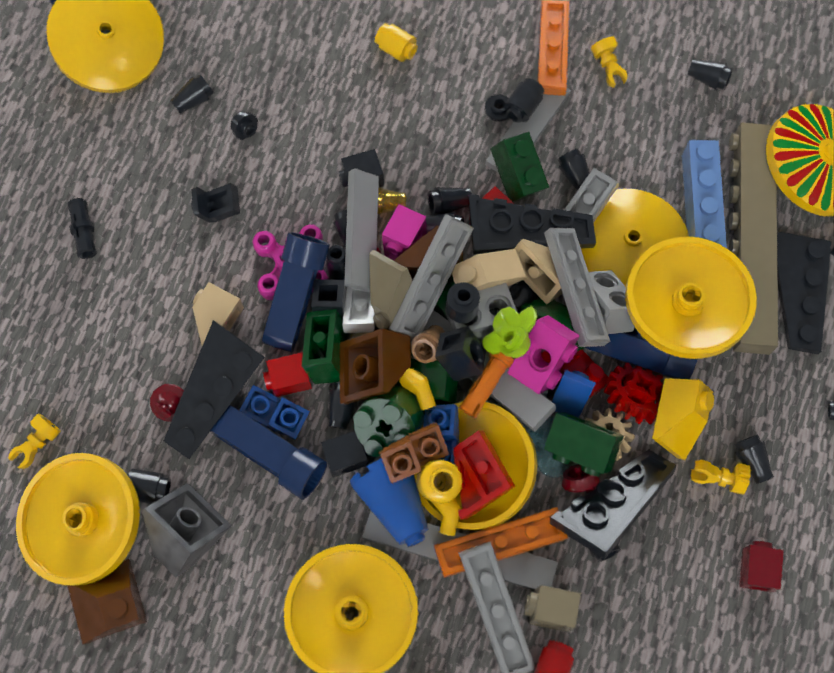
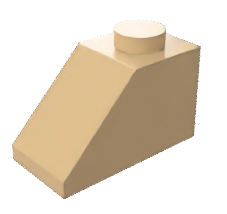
M522 239L514 249L518 251L528 277L524 281L548 304L563 294L549 247Z
M516 249L477 254L456 264L452 271L455 284L460 282L470 283L478 291L507 283L509 287L528 278Z
M208 282L204 290L200 289L193 300L192 308L201 345L203 346L213 320L230 331L244 309L240 298Z

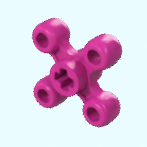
M306 225L299 232V234L323 241L322 232L315 225ZM260 231L253 238L254 250L261 257L273 259L275 267L271 273L260 277L257 288L259 294L264 299L273 300L284 260L281 259L284 245H279L271 232ZM318 270L316 279L329 280L324 270ZM273 285L271 289H266V287Z

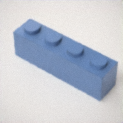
M689 140L682 154L686 227L689 237L707 239L727 248L719 141Z

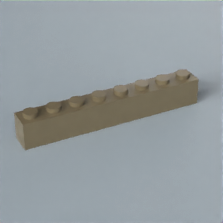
M740 123L735 133L731 134L729 140V150L734 151V159L730 161L729 176L734 177V186L732 185L729 191V203H734V212H731L729 217V230H734V240L731 239L728 250L734 253L748 269L754 281L757 295V306L753 321L744 336L733 346V352L770 355L778 347L777 184L770 172L766 156L767 138L773 125Z

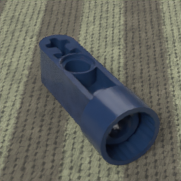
M288 232L281 256L284 263L263 333V344L291 353L294 351L312 294L313 282L316 279L318 270H323L330 247L329 243L311 236Z
M635 327L633 332L608 334L610 342L604 346L586 347V349L661 373V375L673 379H690L698 360L673 356L657 349L646 341Z
M230 405L210 429L214 436L279 478L278 484L301 500L311 495L325 474L327 468L325 460L305 447L296 448Z

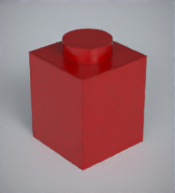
M303 352L266 361L268 371L263 372L267 390H273L276 397L312 389L310 378L302 367Z

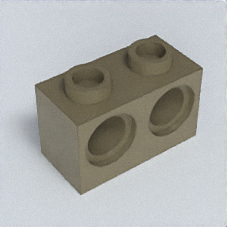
M540 585L534 592H530V595H527L524 615L529 616L528 624L564 632L576 628L581 593Z

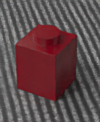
M753 541L752 545L742 548L739 587L771 593L781 590L784 550L775 549L772 543L765 541Z

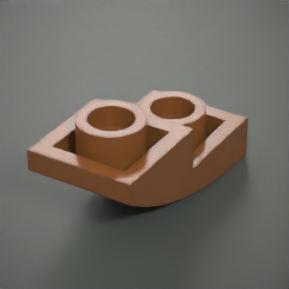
M434 422L381 450L379 454L392 484L421 472V466L430 461L449 455L439 425Z

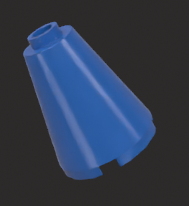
M379 459L367 466L369 471L363 477L358 472L351 478L350 484L353 490L399 545L406 543L408 547H412L425 540L424 533L428 531V526L414 475L391 484L382 459Z

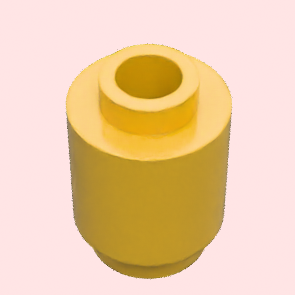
M384 23L376 33L375 43L379 45V49L400 62H404L406 59L411 60L414 57L418 45H416V37L395 24L389 25L387 23Z

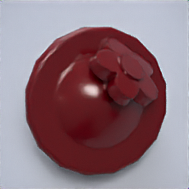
M164 384L156 388L150 397V407L155 416L163 421L171 422L184 390L175 384Z
M576 464L564 471L561 486L568 492L589 493L600 482V475L593 476L581 470L582 465Z

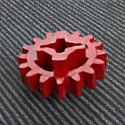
M625 363L623 368L617 366L614 372L610 373L606 381L607 386L604 389V393L609 394L607 402L615 403L617 406L614 411L616 413L623 411L626 420L632 416L635 417L637 424H641L643 419H645L651 425L658 413L664 384L661 382L662 375L654 376L652 370L647 369L645 371L637 365L635 368H632L629 363Z

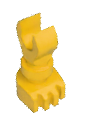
M614 36L601 39L591 46L595 59L601 58L600 64L603 68L605 67L607 73L606 81L612 88L616 85L613 75H619L624 84L628 77L626 70L617 63L616 55L612 54L618 45Z
M39 413L30 422L31 426L37 431L35 433L31 432L27 436L28 441L14 447L9 453L8 460L13 461L20 453L24 452L25 459L18 468L20 469L31 466L38 448L42 449L46 445L44 441L46 439L53 441L61 432L57 426L54 428L52 426L54 424Z
M696 460L695 469H691V480L699 484L718 482V486L722 487L730 485V492L744 495L750 484L751 469L749 465L739 463L731 473L728 468L722 467L719 470L718 467L709 461Z

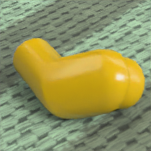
M407 369L399 379L402 387L416 395L421 410L436 406L427 377L414 369Z
M454 498L446 503L432 502L443 516L439 533L455 536L459 520L458 510L461 509L458 501Z

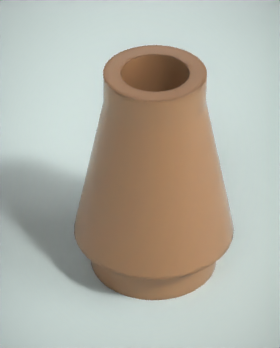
M432 325L426 331L413 338L411 350L416 360L422 363L437 360L435 355L440 334L445 332L442 327Z

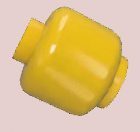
M439 459L430 461L421 467L422 471L417 474V488L420 494L429 501L437 503L450 502L461 490V473L457 466L450 461Z

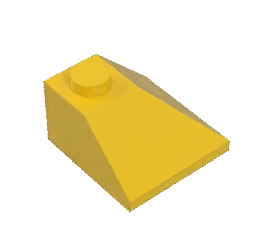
M665 378L652 439L676 458L686 460L708 422L709 411L714 406L713 391L701 380Z

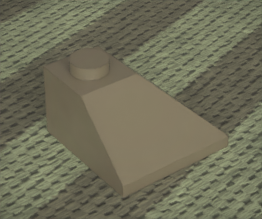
M373 250L369 253L370 302L375 313L373 320L378 329L393 331L390 329V326L412 283L408 268Z

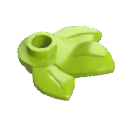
M531 306L520 314L512 307H505L499 310L493 320L494 331L486 335L482 340L485 350L493 355L502 352L505 356L512 358L523 356L531 345L528 333L537 321L535 309Z

